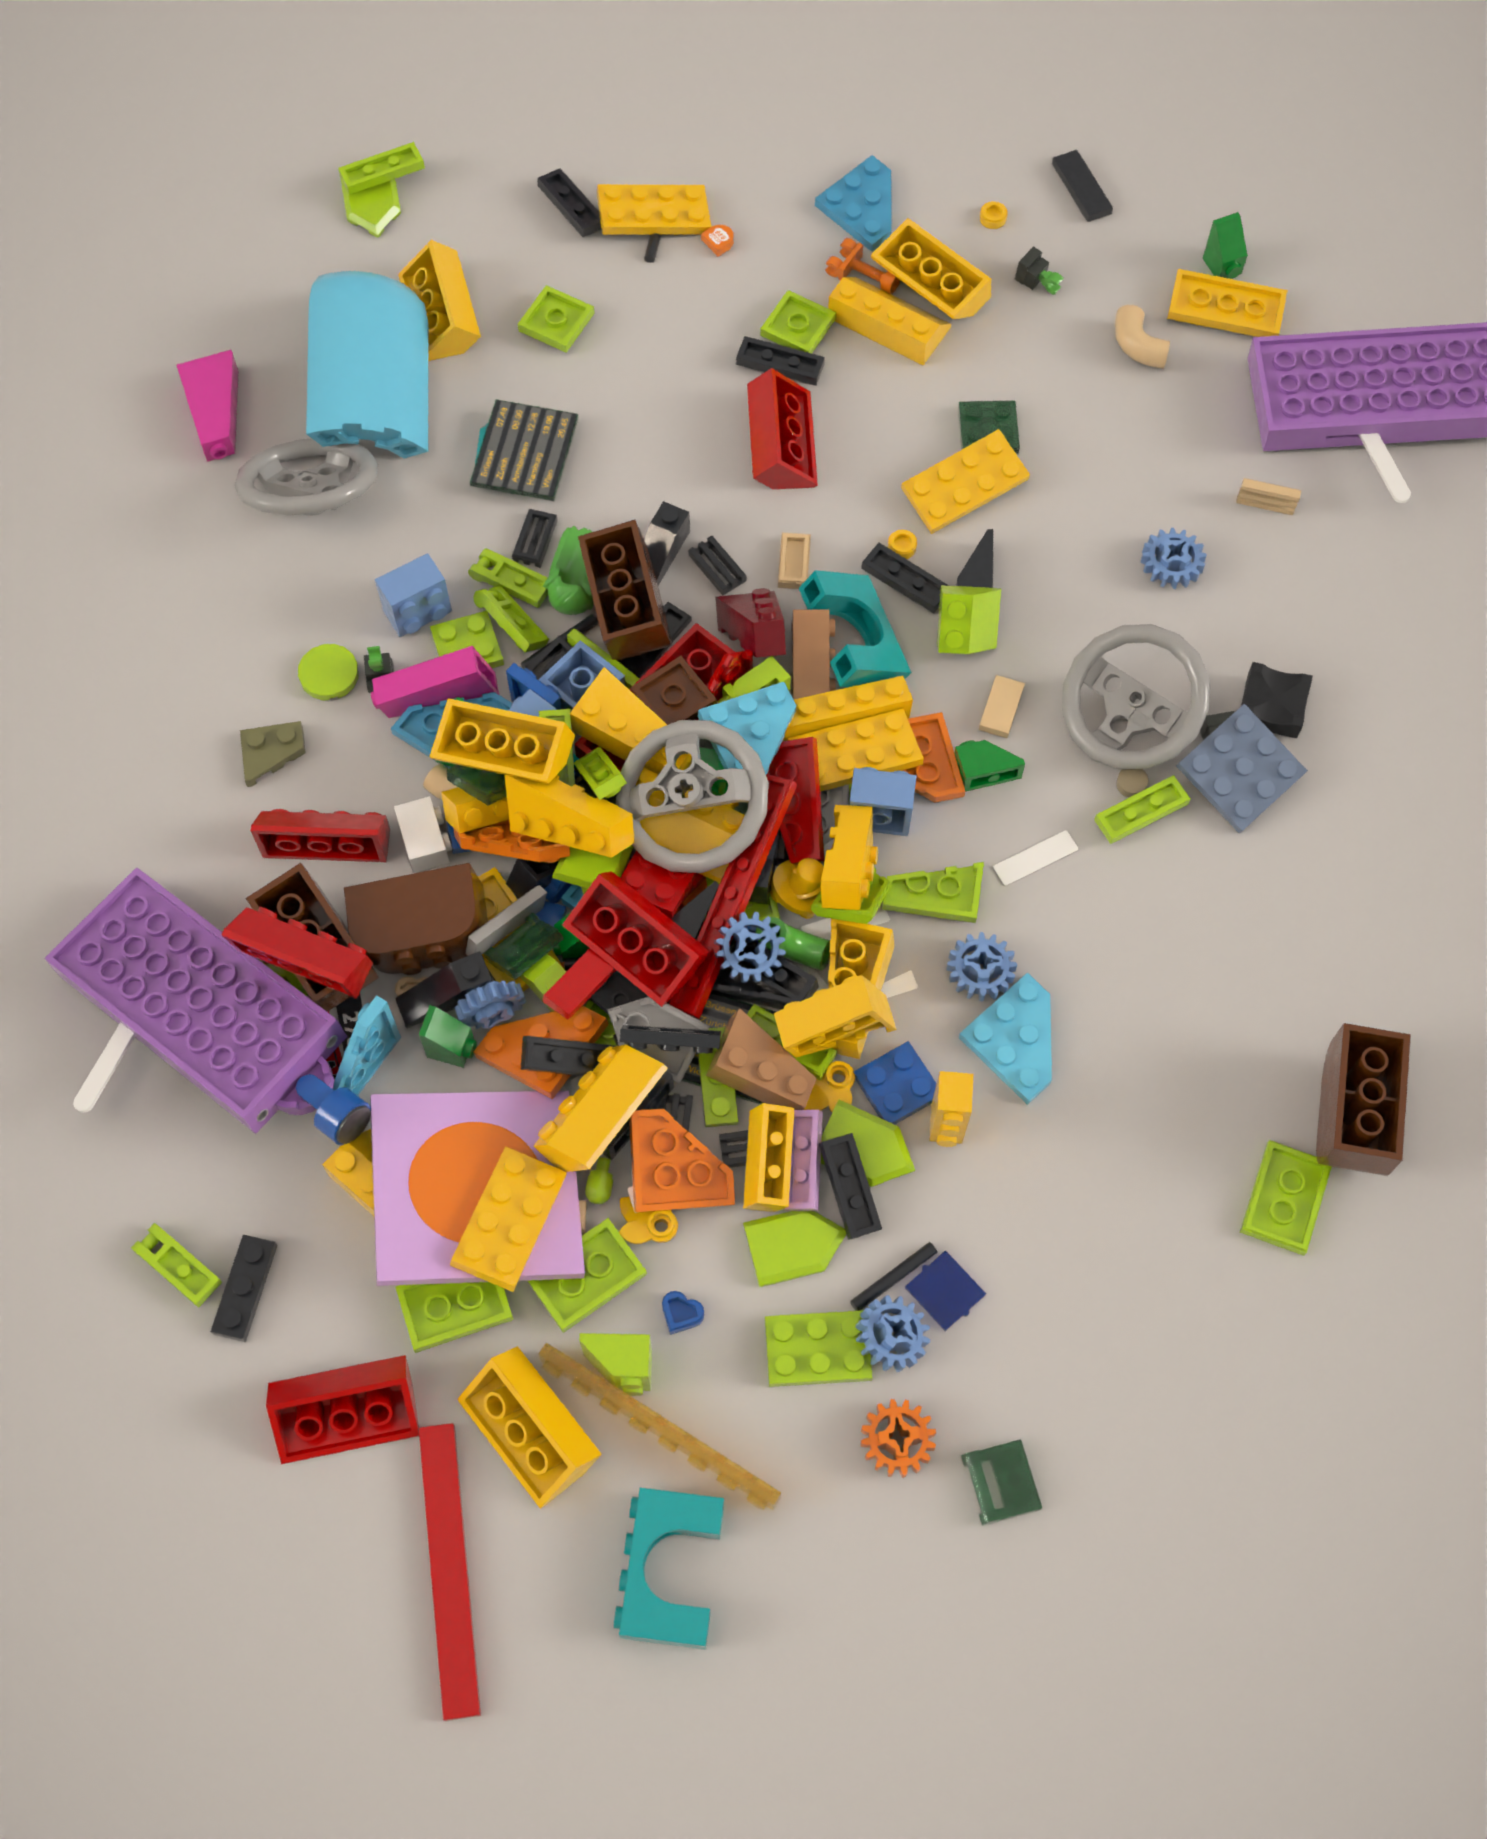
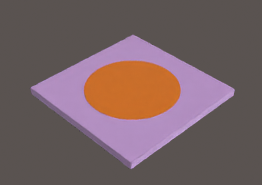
M538 1091L371 1094L377 1286L488 1282L450 1266L452 1256L505 1146L554 1166L533 1146L540 1138L538 1136L540 1129L547 1122L553 1121L560 1113L558 1107L570 1096L569 1091H559L553 1100ZM576 1171L567 1172L563 1185L519 1281L584 1278L585 1267Z

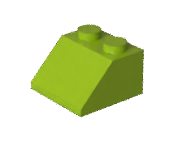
M941 585L937 633L938 653L972 654L997 648L1001 588Z
M579 1334L583 1355L616 1390H622V1394L626 1396H641L643 1391H651L652 1346L650 1334Z

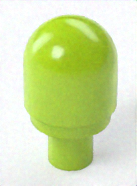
M599 1157L596 1170L590 1171V1175L587 1177L585 1195L591 1203L596 1205L607 1202L612 1193L614 1180L613 1175L609 1173L611 1160L608 1158Z

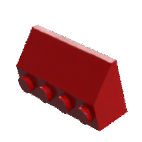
M770 368L747 384L753 479L773 490L814 488L818 486L811 391Z
M273 809L272 811H261L251 825L250 831L263 858L387 863L390 826L386 815L376 812H367L363 815L350 814L346 811L319 813L315 810L289 812L284 809Z
M612 871L598 874L562 924V926L661 1007L690 980L711 952Z
M246 907L224 928L221 935L238 951L356 999L373 965V962L366 955L367 950L352 943H349L347 947L337 944V938L322 931H319L317 935L306 931V925L293 919H289L287 923L276 919L278 916L276 913L263 907H259L258 911Z
M406 1355L268 1383L266 1409L281 1464L419 1436L413 1383Z

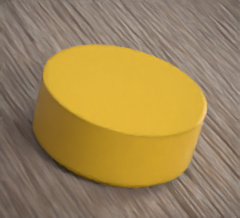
M996 201L985 203L980 210L979 219L981 224L989 229L1001 228L1006 223L1007 208L1002 203Z
M908 530L894 531L889 536L888 548L905 559H909L916 552L917 538Z

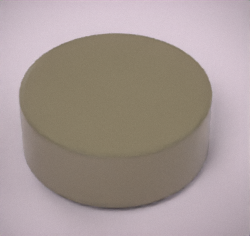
M1122 769L1116 781L1117 789L1122 795L1129 798L1147 788L1149 782L1148 775L1143 769Z

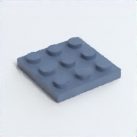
M1245 704L1237 709L1176 765L1238 833L1249 826L1308 771Z

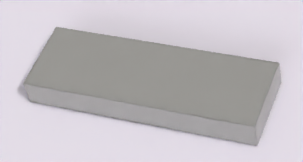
M540 885L534 887L468 936L466 954L469 956L479 951L483 954L541 911L544 907L547 891Z

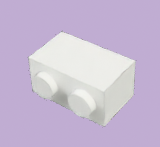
M430 796L394 806L413 873L450 863L447 852L452 850L448 833L441 834L439 825L445 824L440 806L433 807Z

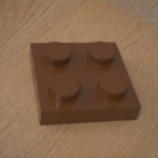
M682 656L631 687V692L667 725L679 720H695L698 718V710L717 704L715 696Z

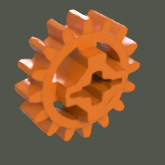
M895 1399L890 1400L888 1409L881 1403L877 1404L878 1415L876 1416L869 1412L866 1417L871 1426L862 1425L861 1432L868 1435V1438L862 1439L860 1445L861 1447L870 1448L865 1455V1459L871 1460L875 1458L877 1460L875 1465L876 1471L880 1470L883 1466L887 1467L888 1477L893 1475L894 1470H899L902 1478L907 1476V1471L910 1467L915 1473H918L921 1469L919 1461L928 1464L931 1459L925 1451H934L936 1448L935 1443L928 1441L929 1438L936 1435V1429H927L926 1427L932 1418L930 1416L921 1418L919 1414L922 1407L918 1405L914 1410L909 1409V1400L906 1399L902 1407H897ZM903 1417L910 1419L916 1426H910L903 1421ZM888 1418L886 1430L875 1434L878 1425ZM895 1426L897 1428V1431H899L900 1436L906 1437L903 1441L901 1451L900 1446L897 1444V1441L894 1439L890 1440V1438H892ZM921 1443L919 1451L909 1458L908 1450L911 1445ZM885 1449L893 1455L894 1460L884 1456L880 1450Z

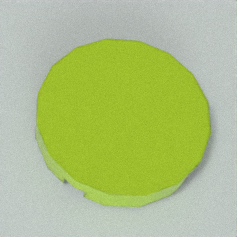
M322 644L310 649L302 657L298 665V678L304 691L311 697L322 701L330 700V698L337 696L339 699L354 689L359 679L358 664L354 655L345 647L337 644Z

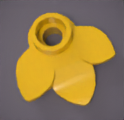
M843 1061L832 1062L822 1079H816L806 1107L803 1110L822 1111L829 1107L830 1111L833 1112L839 1100L851 1105L852 1094L850 1089L855 1081L853 1068ZM835 1074H841L845 1080L838 1083L832 1077Z
M630 1197L620 1198L621 1214L628 1222L619 1231L624 1240L632 1244H643L650 1240L665 1243L675 1237L678 1231V1221L672 1210L635 1213ZM660 1222H664L668 1226L663 1232L655 1229V1226Z

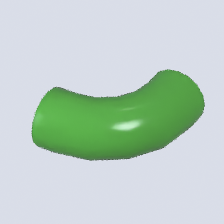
M770 917L769 926L771 928L780 926L779 931L775 933L777 938L785 937L786 940L779 944V948L786 951V954L781 957L820 971L825 969L830 959V940L796 929L776 917ZM756 928V933H757V934H760L761 932H763V931L760 930L759 928ZM768 941L765 948L771 951V944Z

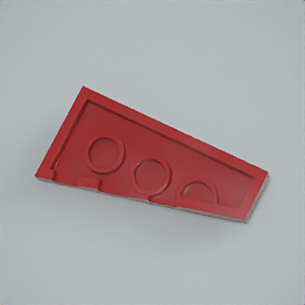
M807 737L782 741L776 756L774 755L767 774L793 780L797 784L780 825L790 863L798 865L801 860L806 858L824 862L817 739Z

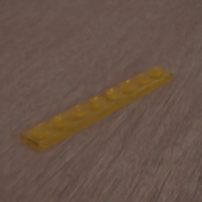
M547 1342L539 1352L541 1362L544 1363L542 1368L547 1373L558 1379L561 1375L572 1381L570 1386L585 1397H588L591 1393L601 1400L599 1405L609 1413L617 1415L618 1412H621L630 1418L628 1424L637 1431L646 1434L649 1430L660 1437L657 1442L670 1452L675 1453L678 1449L688 1455L687 1462L698 1470L704 1472L708 1468L718 1475L716 1480L732 1491L736 1487L748 1494L746 1500L757 1508L764 1510L767 1506L772 1510L775 1509L781 1499L780 1491Z

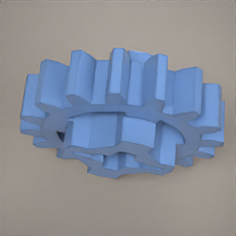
M1174 528L1170 529L1169 534H1166L1161 529L1157 537L1150 535L1148 543L1144 544L1140 560L1142 564H1145L1143 572L1152 573L1150 579L1152 582L1157 579L1161 580V587L1171 583L1172 588L1176 589L1177 584L1181 583L1186 588L1190 580L1196 582L1199 574H1202L1204 570V562L1207 556L1206 553L1202 552L1204 545L1203 543L1195 544L1197 537L1195 535L1189 538L1186 537V530L1184 529L1180 534H1176Z
M742 912L739 914V922L733 917L727 920L730 929L723 926L719 929L724 938L716 939L714 944L722 947V950L717 952L715 957L724 958L725 962L720 966L721 969L727 967L732 969L730 978H734L739 973L741 974L742 983H746L749 976H752L755 983L761 981V973L769 978L773 975L770 967L779 968L782 965L776 958L786 954L785 950L779 948V944L786 940L785 937L777 938L775 933L779 931L780 926L771 928L769 926L771 920L769 916L760 921L758 912H754L751 919H748L746 913ZM753 926L759 928L763 932H761L760 934L751 933L748 931L747 928L744 927ZM733 935L736 945L735 951L730 954L729 942ZM761 939V942L755 947L754 953L749 952L739 956V953L747 945L744 940L751 943ZM770 941L771 953L767 960L764 952L766 943ZM740 961L751 962L756 969H747L739 966L738 963Z
M983 932L979 933L978 939H974L971 934H967L966 943L958 940L955 945L956 950H950L948 958L951 961H948L946 967L947 971L952 972L949 976V981H958L956 991L959 993L964 989L967 990L968 999H971L974 994H978L980 1002L984 1001L986 994H989L995 1000L997 999L998 990L1005 993L1009 987L1008 983L1013 984L1015 974L1012 972H1015L1017 968V963L1011 961L1014 958V951H1005L1007 942L996 943L995 934L989 940L985 939ZM975 950L971 955H966L967 953ZM992 978H998L994 982L989 983Z
M491 981L485 986L472 989L465 994L466 999L458 1000V1005L454 1009L458 1020L469 1027L475 1025L476 1029L480 1027L492 1028L497 1023L511 1019L515 1015L514 1011L521 1010L523 1008L522 1004H525L526 1000L521 985L516 984L515 981L507 984L505 981L500 983L498 981Z
M889 1295L882 1298L880 1302L875 1299L868 1305L869 1308H865L860 1313L863 1320H860L855 1326L856 1329L863 1331L856 1338V1342L864 1343L866 1346L861 1351V1354L866 1355L870 1353L873 1356L871 1365H875L878 1361L883 1362V1371L889 1370L893 1365L896 1372L902 1371L906 1366L911 1368L917 1363V1359L922 1358L926 1354L922 1347L930 1343V1339L923 1336V1333L928 1331L930 1327L925 1324L921 1325L920 1322L924 1317V1313L915 1314L913 1312L915 1303L913 1302L908 1306H904L903 1297L901 1296L895 1299L893 1303ZM896 1351L898 1354H892L889 1352Z

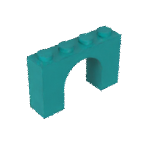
M815 570L798 588L807 610H829L830 615L839 616L851 623L859 631L865 642V645L847 644L830 661L840 687H853L904 676V679H906L912 673L869 575Z
M641 1487L639 1488V1496H632L629 1518L635 1519L633 1533L627 1532L624 1554L630 1555L628 1570H621L619 1591L625 1592L623 1607L616 1606L613 1626L615 1629H620V1639L706 1650L711 1614L710 1608L673 1604L657 1597L646 1583L645 1564L654 1546L670 1536L688 1535L720 1540L724 1498Z

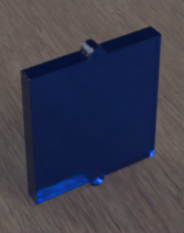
M944 1251L929 1266L923 1265L922 1272L905 1286V1289L945 1332L962 1316L967 1317L970 1313L969 1310L986 1296L981 1287L947 1251Z

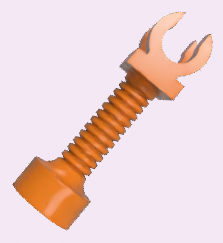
M845 238L839 245L843 247L840 250V254L846 258L844 262L836 256H831L825 263L828 265L825 271L832 277H839V280H841L843 277H847L854 269L880 282V288L890 294L896 291L900 283V279L889 271L883 272L860 261L863 257V244H857L851 238Z

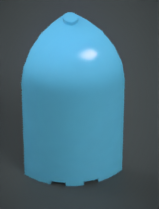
M340 271L318 276L311 286L308 316L306 434L322 447L339 444H359V439L375 441V447L389 450L402 458L428 452V318L425 304L412 289L397 280L369 272Z

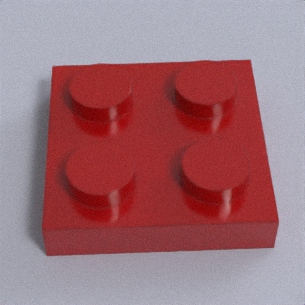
M636 850L620 878L672 920L697 873L671 872L645 860Z

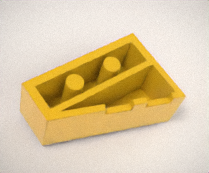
M835 805V827L830 828L829 834L830 838H834L831 850H826L821 877L822 908L860 910L863 898H868L870 881H873L874 865H877L878 846H873L872 807Z
M863 975L848 977L838 986L831 989L818 990L812 997L801 1002L794 1001L784 1006V1009L774 1013L783 1048L796 1058L837 1047L835 1041L855 1035L858 1041L867 1038L865 1032L885 1027L886 1032L897 1030L887 996Z

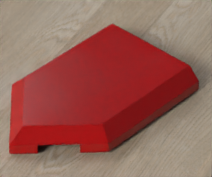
M744 650L723 656L708 683V689L717 701L722 698V687L728 683L733 686L737 679L753 669V652L751 650Z

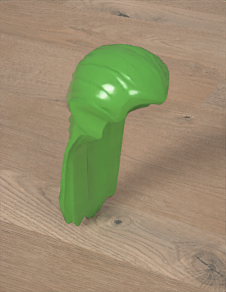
M574 525L572 528L567 527L562 534L550 567L549 577L543 585L548 590L549 602L552 607L565 615L584 613L588 609L591 610L594 605L578 536L591 533L592 531L590 529L587 530V528L578 530Z

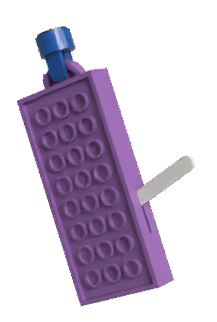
M1487 322L1253 337L1247 360L1263 451L1364 445L1393 499L1398 503H1405L1410 499L1411 492L1384 444L1487 437Z
M136 867L44 958L63 980L119 1024L74 1099L73 1105L77 1111L85 1113L93 1108L135 1037L255 1134L278 1110L289 1115H305L317 1110L314 1117V1126L337 1145H344L354 1141L368 1125L371 1117L370 1105L347 1087L333 1090L335 1081L333 1071L326 1059L347 1038L338 1020L257 958L238 951L221 935L222 932L139 868Z

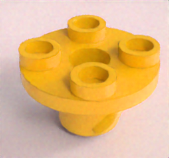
M812 858L803 859L798 865L791 864L790 860L781 863L772 876L771 898L789 911L799 914L802 918H813L815 914L811 910V905L821 891L823 865Z

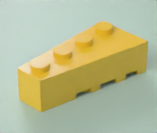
M603 667L570 712L573 732L625 761L630 751L649 733L667 725L605 667ZM665 747L647 761L644 767L659 774L667 764ZM690 754L680 755L676 761L677 769L685 770L689 768L692 764V757Z
M505 775L510 831L611 858L635 843L632 813L605 799L599 800L598 797L595 799L589 796L584 788L576 784L570 786L560 781L559 775H556L549 784Z
M831 919L828 989L842 984L843 980L848 977L863 975L881 991L895 947L893 929ZM855 1035L835 1041L837 1047H833V1049L837 1050L839 1055L860 1059L866 1039L857 1041Z

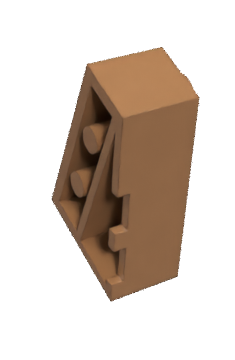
M793 610L791 623L792 698L798 699L836 690L835 678H830V667H832L830 661L835 657V648H830V637H835V619H829V610Z
M740 1008L729 1018L721 1038L720 1048L716 1050L706 1076L763 1103L793 1107L794 1110H803L806 1107L817 1079Z

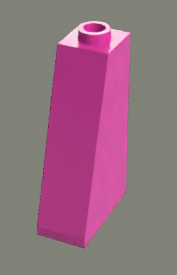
M232 350L177 364L179 376L207 462L235 454L239 371Z
M470 646L372 679L374 691L371 692V699L376 709H380L388 718L401 716L409 706L422 704V707L438 705L440 701L448 700V698L464 697L465 700L483 697L482 694L491 692L499 695L495 671L477 650Z

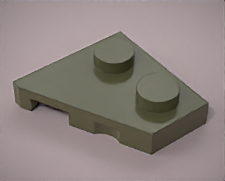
M301 721L240 730L244 777L247 787L257 784L256 779L271 771L274 773L283 768L287 762L294 761L306 753Z

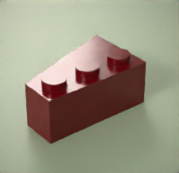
M760 588L753 590L752 593L715 597L719 632L725 633L727 631L729 639L732 641L738 639L740 647L744 650H751L756 658L786 655L784 618L775 591Z

